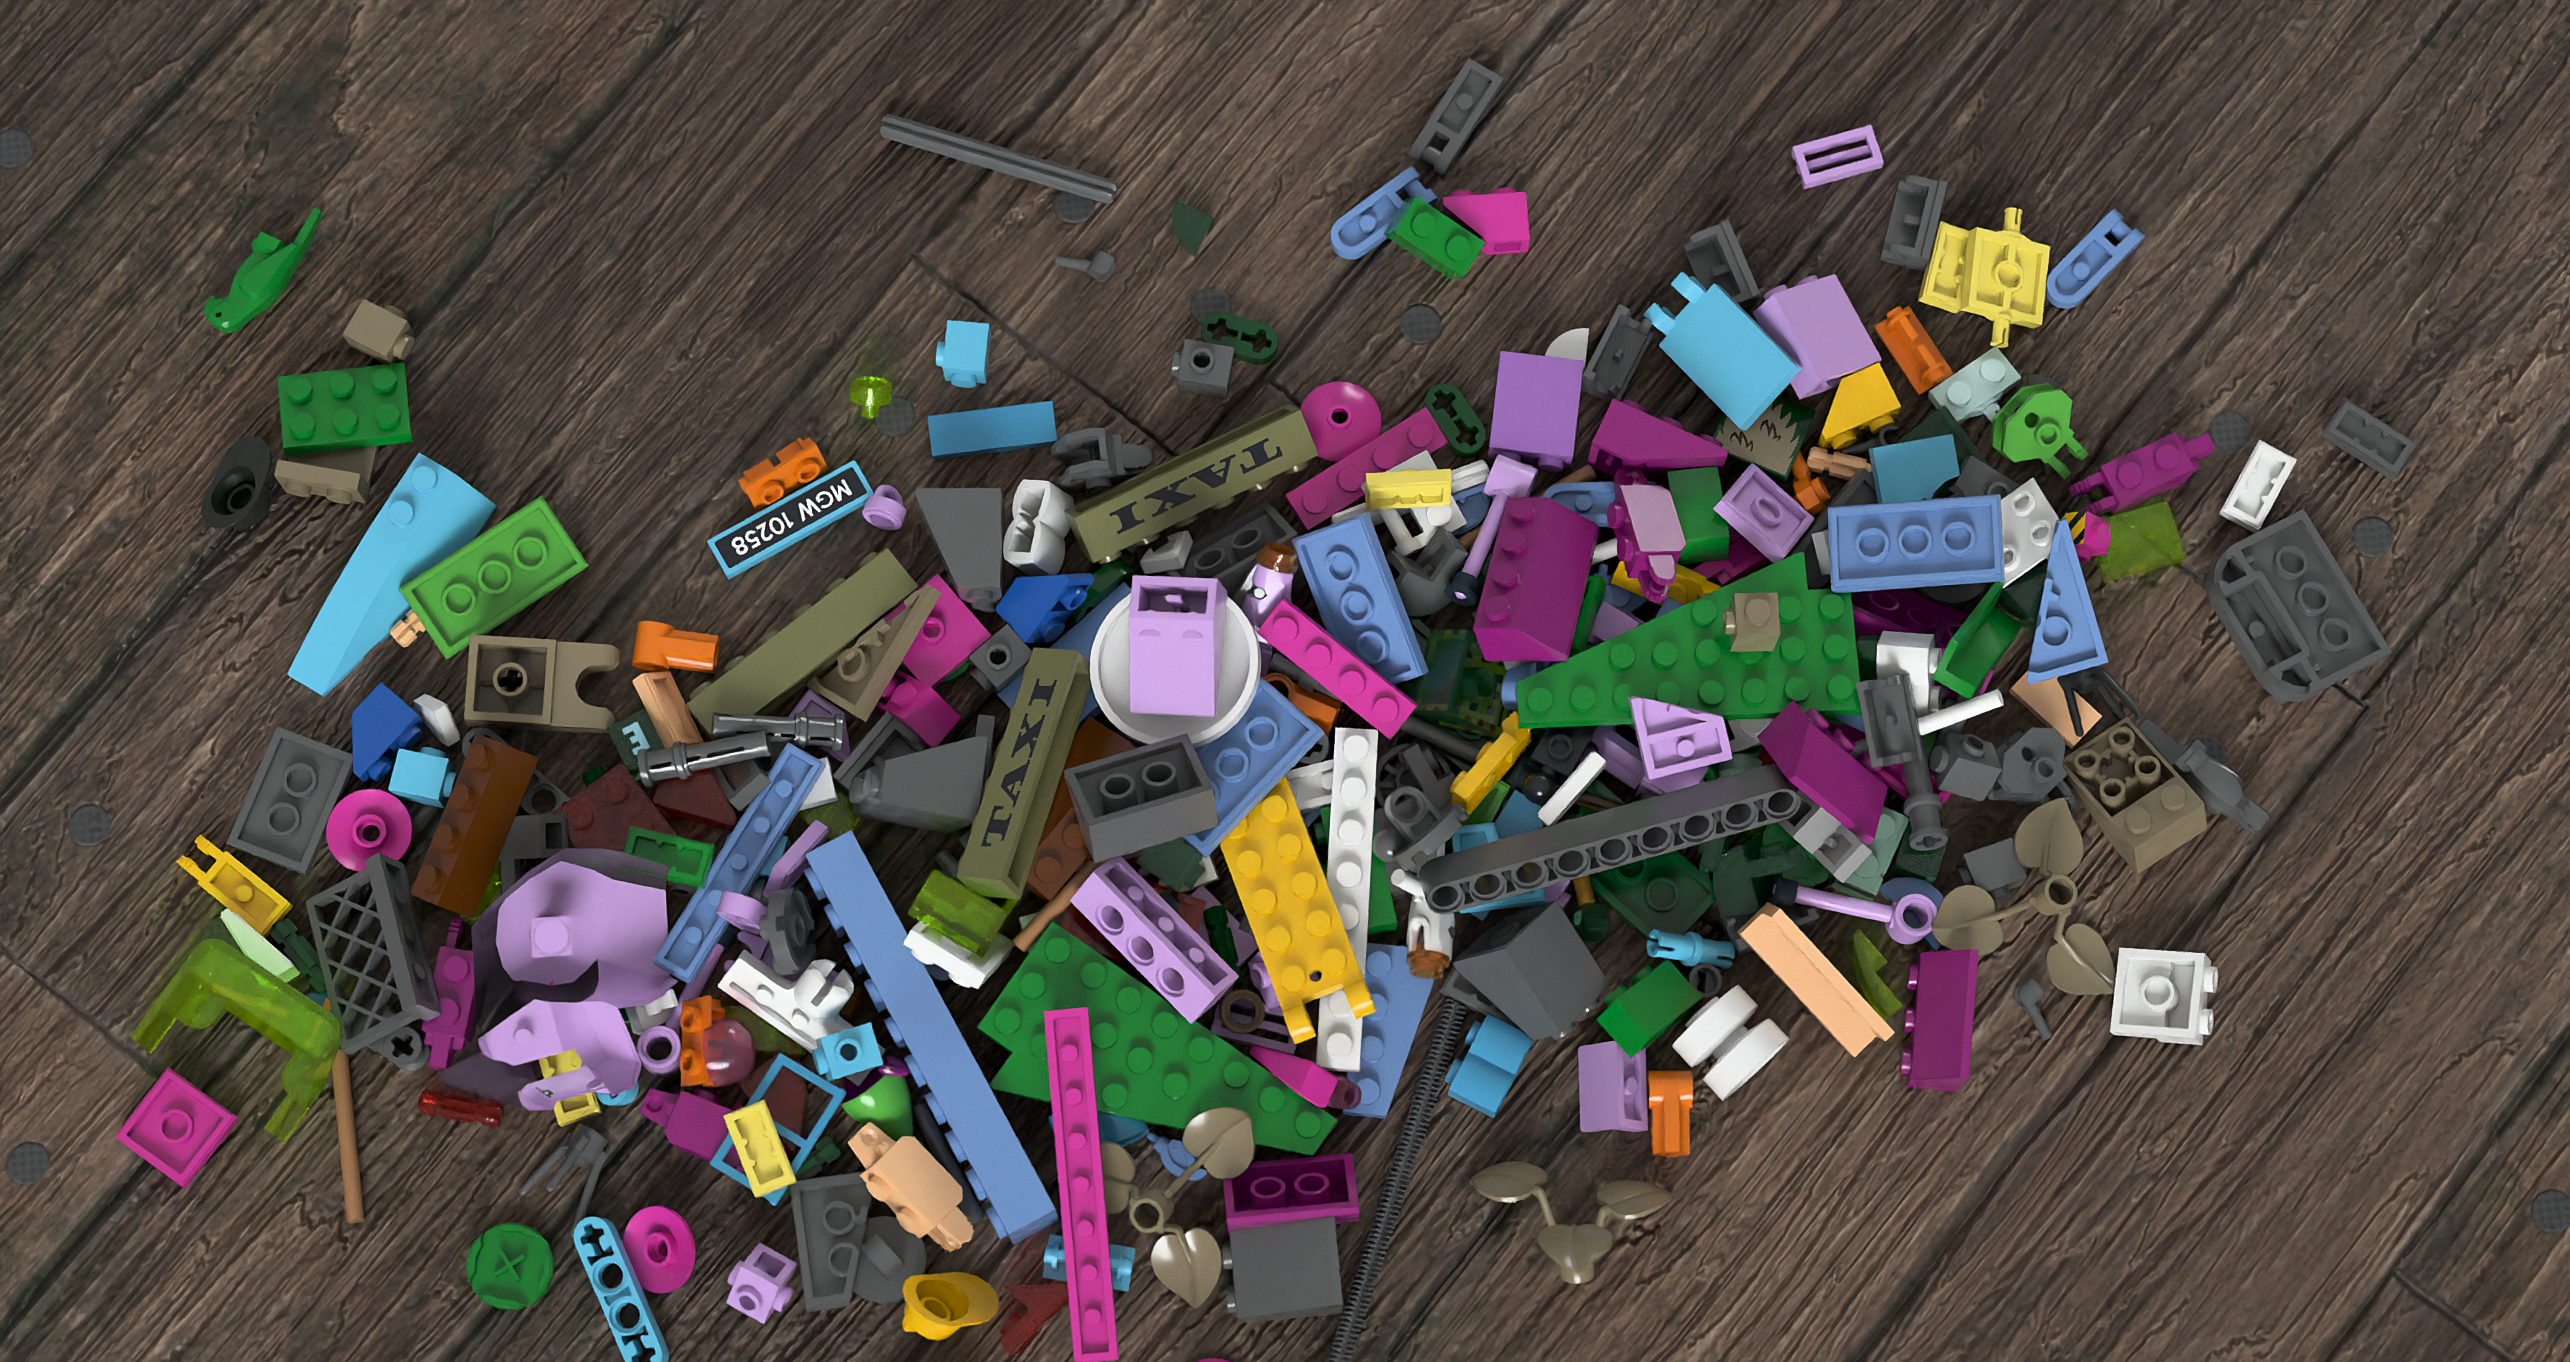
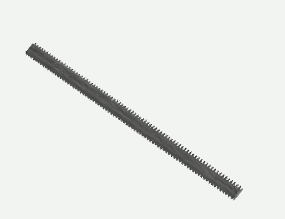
M1445 1000V1007L1442 1009L1443 1012H1441V1017L1437 1024L1438 1027H1436L1427 1060L1420 1076V1083L1417 1085L1418 1088H1416V1093L1406 1118L1407 1121H1405V1126L1400 1136L1401 1139H1399L1400 1141L1391 1164L1392 1167H1390V1172L1385 1182L1386 1185H1384V1190L1379 1200L1380 1203H1378V1208L1367 1236L1368 1239H1366V1244L1361 1254L1362 1257L1359 1260L1358 1270H1356V1275L1347 1297L1348 1301L1345 1303L1346 1306H1344V1311L1338 1324L1339 1327H1337V1332L1331 1345L1332 1348H1330L1331 1353L1328 1354L1329 1358H1327L1326 1362H1351L1348 1358L1353 1357L1349 1353H1354L1351 1347L1356 1348L1353 1342H1358L1355 1337L1360 1336L1356 1332H1361L1358 1328L1363 1326L1360 1321H1364V1319L1361 1317L1366 1316L1363 1311H1368L1365 1306L1370 1305L1366 1301H1371L1368 1295L1373 1296L1370 1290H1375L1372 1285L1377 1284L1373 1280H1378L1375 1275H1380L1377 1270L1382 1269L1378 1265H1383L1380 1259L1385 1260V1257L1382 1256V1254H1387L1384 1249H1388L1385 1244H1390L1387 1240L1392 1238L1389 1233L1393 1234V1231L1390 1229H1395L1392 1223H1397L1394 1218L1399 1217L1395 1213H1400L1397 1208H1402L1399 1203L1404 1202L1400 1198H1405L1402 1192L1407 1193L1404 1187H1409L1406 1182L1411 1181L1407 1177H1412L1409 1172H1414L1411 1167H1415V1164L1412 1162H1417L1414 1156H1419L1416 1151L1420 1152L1421 1149L1417 1147H1422L1419 1141H1424L1421 1136L1426 1135L1422 1131H1427L1424 1126H1429L1426 1121L1431 1120L1427 1116H1432L1429 1110L1434 1111L1431 1105L1435 1106L1436 1103L1432 1101H1437L1434 1095H1439L1436 1090L1440 1091L1441 1088L1437 1086H1442L1439 1080H1444L1441 1075L1446 1074L1443 1072V1070H1447L1444 1065H1449L1446 1060L1451 1059L1447 1055H1452V1052L1449 1050H1454V1047H1451V1044H1456L1452 1040H1457L1454 1034L1459 1035L1456 1029H1461L1457 1025H1462L1463 1023L1459 1019L1464 1020L1461 1014H1466L1462 1010H1467V1007L1453 1000Z

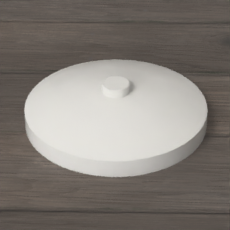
M1129 594L1106 616L1095 636L1092 646L1090 679L1100 708L1122 733L1145 746L1186 733L1194 748L1221 737L1246 713L1259 685L1261 651L1255 630L1238 605L1227 596L1216 717L1135 714L1130 712L1129 609L1131 594Z

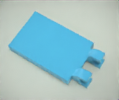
M1681 272L1671 285L1690 301L1685 308L1675 317L1668 308H1661L1657 303H1653L1643 315L1666 335L1658 346L1740 429L1746 431L1802 368L1721 286L1713 284L1707 291L1695 277H1689L1686 273Z

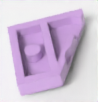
M1638 696L1628 697L1647 779L1651 780L1733 759L1724 718L1721 715Z

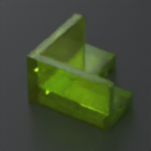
M933 870L908 914L983 958L1000 936L1020 900L1008 899L1004 906L1000 908L938 870Z

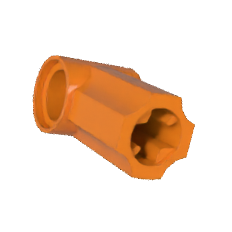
M641 621L637 627L631 665L653 672L669 671V668L715 674L719 658L720 638L718 635L679 631L665 623Z
M1271 673L1263 677L1274 688L1283 689L1288 695L1287 699L1329 737L1342 706L1341 701L1316 691L1313 693L1297 686L1298 684L1292 682L1289 677L1281 673Z
M1648 1070L1647 1106L1648 1109H1651L1652 1155L1662 1157L1689 1155V1109H1692L1693 1106L1692 1071Z

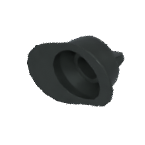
M246 436L236 441L227 450L202 502L201 515L206 524L213 528L221 529L232 526L241 532H248L252 526L260 522L268 513L272 504V493L266 480L272 462L271 450L266 441L257 436Z

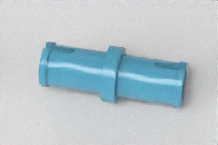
M1654 929L1650 932L1649 937L1658 939V942L1647 940V953L1649 956L1679 960L1682 965L1690 967L1707 963L1722 969H1728L1733 962L1723 959V956L1735 957V948L1732 942L1705 939L1695 932H1687L1681 935Z

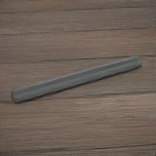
M885 114L880 124V135L884 138L1092 200L1112 204L1117 194L1118 185L1114 180L896 115Z

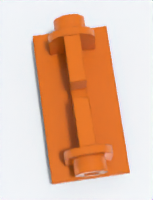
M1901 306L1894 308L1886 315L1887 319L1873 327L1918 396L1954 375L1909 306L1904 309Z
M799 437L795 442L775 453L780 461V464L774 467L767 458L749 470L742 472L744 476L737 481L745 494L748 495L756 512L778 502L785 495L803 484L814 480L818 475L829 469L815 442L813 443L810 437L803 441Z
M710 995L682 1001V1013L680 1016L682 1049L679 1060L681 1087L703 1084V1087L716 1088L720 1087V1079H724V1048L711 1047V1040H724L725 1008H721V1000L712 999Z

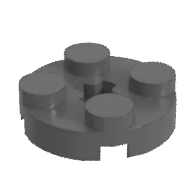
M794 887L770 891L767 915H762L759 919L760 934L764 941H770L773 952V967L778 976L803 973L815 960L816 944L808 945L807 931L815 930L812 913L804 894L800 890L793 891Z

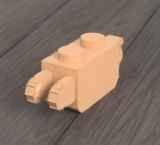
M871 1122L867 1123L852 1136L848 1144L866 1168L860 1177L866 1182L867 1189L872 1196L879 1201L885 1202L896 1214L897 1221L906 1231L914 1233L919 1239L928 1234L937 1245L940 1244L941 1248L949 1252L961 1248L963 1243L972 1240L971 1237L973 1232H975L973 1230L974 1226L971 1225V1222L967 1221L968 1218L956 1207L963 1200L962 1187L915 1137L902 1136L895 1142Z

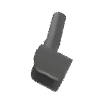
M1097 251L1091 262L1085 259L1081 260L1057 255L1055 261L1056 266L1087 272L1091 277L1100 282L1107 281L1117 266L1114 263L1113 256L1103 251Z
M1888 425L1875 438L1841 449V453L1855 455L1868 452L1871 448L1887 446L1889 444L1884 441L1883 437L1895 434L1898 428Z
M2029 979L2025 980L2014 990L2013 998L2031 1016L2042 1041L2051 1038L2052 1035L2040 1009L2035 1003L2045 994L2035 980Z

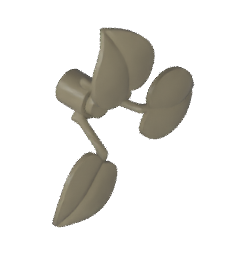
M2055 799L2030 812L2019 824L2014 835L2013 845L2017 860L2025 867L2039 868V876L2045 879V881L2035 886L2032 891V898L1995 912L1994 901L1984 889L1974 885L1960 886L1950 891L1942 899L1931 924L1932 933L1940 944L1950 951L1979 950L1978 957H1981L1996 950L2003 942L2004 933L1997 920L2031 907H2035L2038 912L2048 916L2058 913L2053 934L2054 939L2058 943L2051 946L2045 955L2046 972L2051 982L2061 991L2072 995H2109L2115 991L2116 976L2111 955L2101 936L2091 927L2081 923L2069 926L2064 934H2062L2066 917L2071 914L2069 907L2077 899L2076 885L2065 875L2079 866L2083 857V840L2070 814L2066 799Z
M1217 1107L1206 1110L1194 1117L1187 1125L1182 1138L1183 1146L1197 1159L1166 1191L1151 1189L1140 1197L1138 1187L1130 1183L1136 1173L1135 1163L1130 1154L1116 1143L1100 1141L1106 1213L1121 1212L1129 1203L1132 1206L1130 1219L1138 1230L1145 1233L1157 1231L1160 1234L1164 1231L1174 1232L1163 1235L1155 1243L1151 1253V1264L1159 1280L1168 1289L1181 1296L1193 1308L1201 1306L1215 1289L1223 1265L1222 1250L1219 1242L1209 1230L1203 1227H1195L1184 1233L1180 1225L1166 1223V1221L1171 1217L1174 1209L1171 1196L1203 1164L1209 1174L1220 1179L1235 1178L1241 1175L1251 1164L1255 1152L1252 1118L1248 1113L1232 1107Z
M1520 1161L1502 1162L1481 1170L1469 1180V1185H1473L1477 1192L1491 1200L1514 1202L1523 1200L1531 1194L1538 1198L1548 1225L1539 1233L1538 1243L1543 1251L1559 1264L1560 1278L1572 1284H1580L1594 1278V1260L1604 1255L1612 1247L1613 1235L1603 1228L1604 1221L1608 1215L1612 1213L1619 1219H1636L1659 1210L1673 1199V1194L1657 1185L1640 1180H1618L1606 1184L1597 1192V1202L1603 1205V1207L1598 1212L1595 1225H1556L1543 1188L1539 1187L1547 1182V1173L1538 1166Z

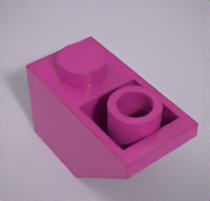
M1499 188L1493 190L1491 194L1475 195L1472 191L1463 190L1451 193L1450 197H1443L1442 214L1483 240L1485 243L1481 251L1486 255L1528 252L1530 234L1526 192H1516L1513 188Z
M898 669L875 706V709L883 715L887 711L891 713L898 721L921 739V743L930 748L937 747L961 718L930 686Z

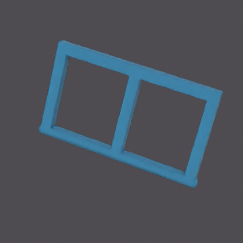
M779 1053L746 1106L763 1099L783 1066L833 1095L832 1100L807 1140L773 1120L777 1133L801 1148L790 1165L795 1176L847 1092L845 1089L834 1086ZM729 1132L710 1165L752 1190L746 1175L723 1162L734 1145ZM788 1186L762 1197L769 1200L771 1205L776 1206Z

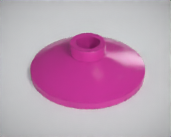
M1349 382L1326 383L1314 389L1305 398L1300 407L1319 455L1317 457L1322 460L1337 463L1379 437L1381 430L1379 407L1374 398L1358 385ZM1336 412H1343L1347 415L1348 419L1345 423L1337 424L1332 420V416Z
M378 789L359 790L343 798L332 810L326 827L327 843L333 856L344 867L357 873L367 868L365 860L377 853L400 861L408 851L413 835L412 820L403 803L394 795ZM370 828L379 829L380 834L375 841H367L365 839V833Z
M651 1206L638 1211L631 1218L625 1229L623 1245L640 1285L653 1293L675 1291L688 1280L694 1267L695 1243L691 1230L685 1220L668 1207Z

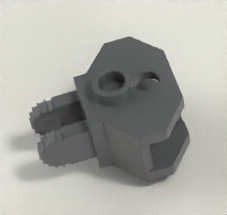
M1086 428L1065 434L1051 446V452L1055 458L1060 461H1072V466L1065 469V474L1054 479L1055 486L1065 493L1104 492L1121 478L1137 476L1141 473L1142 469L1147 468L1150 462L1153 461L1152 451L1149 450V447L1147 448L1141 444L1138 446L1136 444H1122L1121 435H1114L1105 428Z
M2032 727L2023 734L2010 735L1995 749L2003 770L1986 795L1989 800L2014 801L2018 807L2026 805L2031 812L2037 807L2050 802L2046 795H2048L2051 801L2065 798L2069 811H2072L2077 806L2078 802L2074 794L2071 793V790L2063 781L2068 775L2063 769L2066 741L2057 729Z

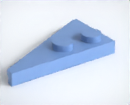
M2067 518L2056 520L2027 672L2028 685L2108 663V657Z

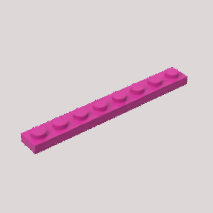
M1089 1008L1044 1011L1074 1362L1119 1360Z

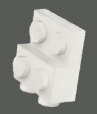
M2119 947L2110 1032L2113 1035L2156 1038L2159 1042L2202 1045L2203 1035H2211L2213 1029V1010L2206 1009L2208 992L2215 993L2217 989V967H2211V960L2205 953Z

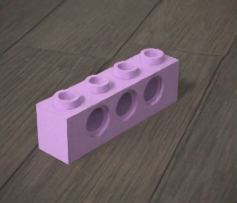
M1121 856L1111 858L1097 868L1070 900L1190 1024L1215 1005L1239 977Z

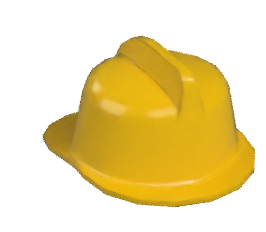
M965 1272L910 1276L904 1281L902 1288L906 1301L902 1327L906 1332H917L931 1340L948 1339L961 1326L976 1325L991 1320L997 1314L999 1307L997 1293L989 1283L978 1276Z

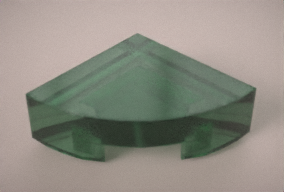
M1176 200L1172 212V225L1175 236L1181 247L1187 253L1196 257L1214 222L1213 217Z

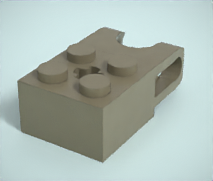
M470 635L464 720L468 727L609 734L615 730L616 718L607 708L585 704L579 698L578 689L581 681L590 673L616 669L620 662L621 651L615 646L608 644ZM511 675H517L519 682H523L521 687H517L514 692H508L506 687H501L502 682H509Z

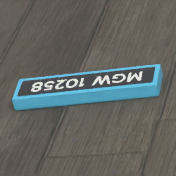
M853 460L707 540V543L729 580L865 505L867 498L874 495V492L856 461Z

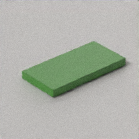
M541 495L400 587L399 591L447 660L470 644V635H485L589 565Z

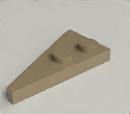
M926 584L922 589L912 593L904 600L906 609L891 621L884 618L862 635L853 647L844 650L836 657L838 666L822 679L813 676L806 686L858 718L867 721L942 592Z

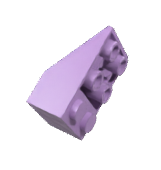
M1133 575L1129 609L1131 713L1216 717L1227 590L1218 579Z

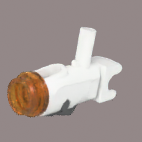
M1445 843L1429 856L1420 852L1413 858L1417 865L1410 870L1417 873L1416 876L1403 869L1395 870L1391 876V882L1394 885L1413 894L1408 919V953L1406 963L1410 965L1411 975L1423 979L1442 978L1444 976V969L1449 967L1452 957L1453 937L1455 936L1454 926L1457 913L1441 915L1431 911L1427 905L1419 880V871L1427 861L1453 853V850L1445 852Z

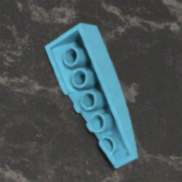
M418 453L345 566L309 630L287 675L325 697L364 660V656L379 642L382 643L391 635L390 629L400 619L403 620L407 617L405 614L411 610V607L399 591V588L479 537L498 507L455 473Z

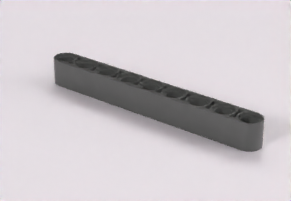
M1769 764L1440 856L1427 861L1421 867L1419 880L1429 909L1441 915L1451 914L1779 822L1792 817L1798 811L1801 799L1795 785L1787 779L1777 764Z

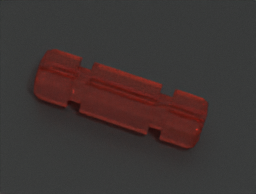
M423 1090L418 1101V1111L422 1114L437 1116L439 1113L442 1118L473 1124L481 1121L483 1126L494 1128L500 1127L504 1116V1107L499 1103L486 1101L485 1104H481V1101L478 1099L452 1094L441 1096L439 1092Z

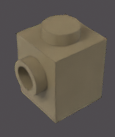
M365 299L362 300L343 332V336L350 347L383 364H394L398 362L399 358L405 359L414 343V337H412L414 332L406 320L408 316L404 312L389 304L381 308Z
M1778 592L1734 593L1730 607L1723 609V632L1730 636L1731 652L1774 651L1780 636Z

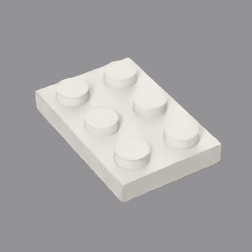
M944 899L911 929L903 943L912 949L911 953L918 960L930 965L935 963L948 971L949 977L954 982L964 987L973 986L976 989H979L1008 958L1015 946L1007 937Z

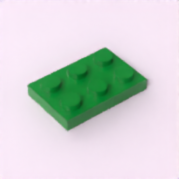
M404 362L277 377L285 457L413 442Z

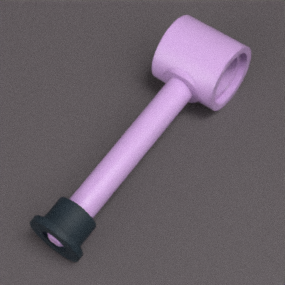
M1498 454L1483 491L1484 494L1492 496L1494 500L1462 572H1457L1452 583L1447 584L1444 589L1445 595L1453 602L1464 606L1475 605L1477 601L1475 593L1479 586L1477 578L1499 530L1507 498L1529 497L1538 474V469Z
M1779 872L1774 876L1769 896V903L1775 906L1777 903L1793 906L1795 902L1885 922L1888 934L1901 944H1914L1931 932V924L1937 914L1934 903L1928 897L1921 894L1907 895L1898 903L1892 902L1891 906L1798 886V881L1782 878V873ZM1904 910H1910L1917 914L1920 920L1919 928H1911L1905 923L1903 919Z
M731 924L724 931L692 985L686 984L677 1001L678 1006L673 1008L665 1025L650 1027L639 1037L637 1052L644 1067L650 1073L657 1076H667L680 1068L679 1060L682 1047L679 1034L682 1030L680 1025L682 1001L700 996L723 951H728L735 937H738L740 930ZM665 1041L672 1045L671 1054L664 1060H654L649 1056L651 1047L657 1042Z

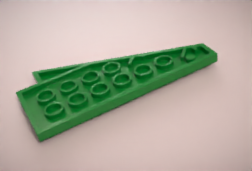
M1798 552L1568 658V661L1559 662L1516 682L1515 698L1518 729L1634 724L1628 697L1631 696L1718 714L1724 720L1776 718L1792 701H1795L1806 711L1813 707L1822 716L1860 715L1861 708L1856 683L1860 682L1851 592L1832 593L1831 589L1808 590L1804 552ZM1778 592L1780 636L1774 651L1731 652L1730 636L1723 632V609L1730 607L1734 593Z
M1053 921L977 1026V1030L1012 1053L989 1085L992 1090L1052 1103L1044 1011L1088 1007L1098 1113L1185 1131L1187 1125L1198 1114L1212 1108L1232 1107L1248 1113L1252 1118L1256 1146L1313 1157L1337 1122L1335 1117L1297 1094L1279 1078L1200 1023L1194 1021L1190 1024L1171 1003Z

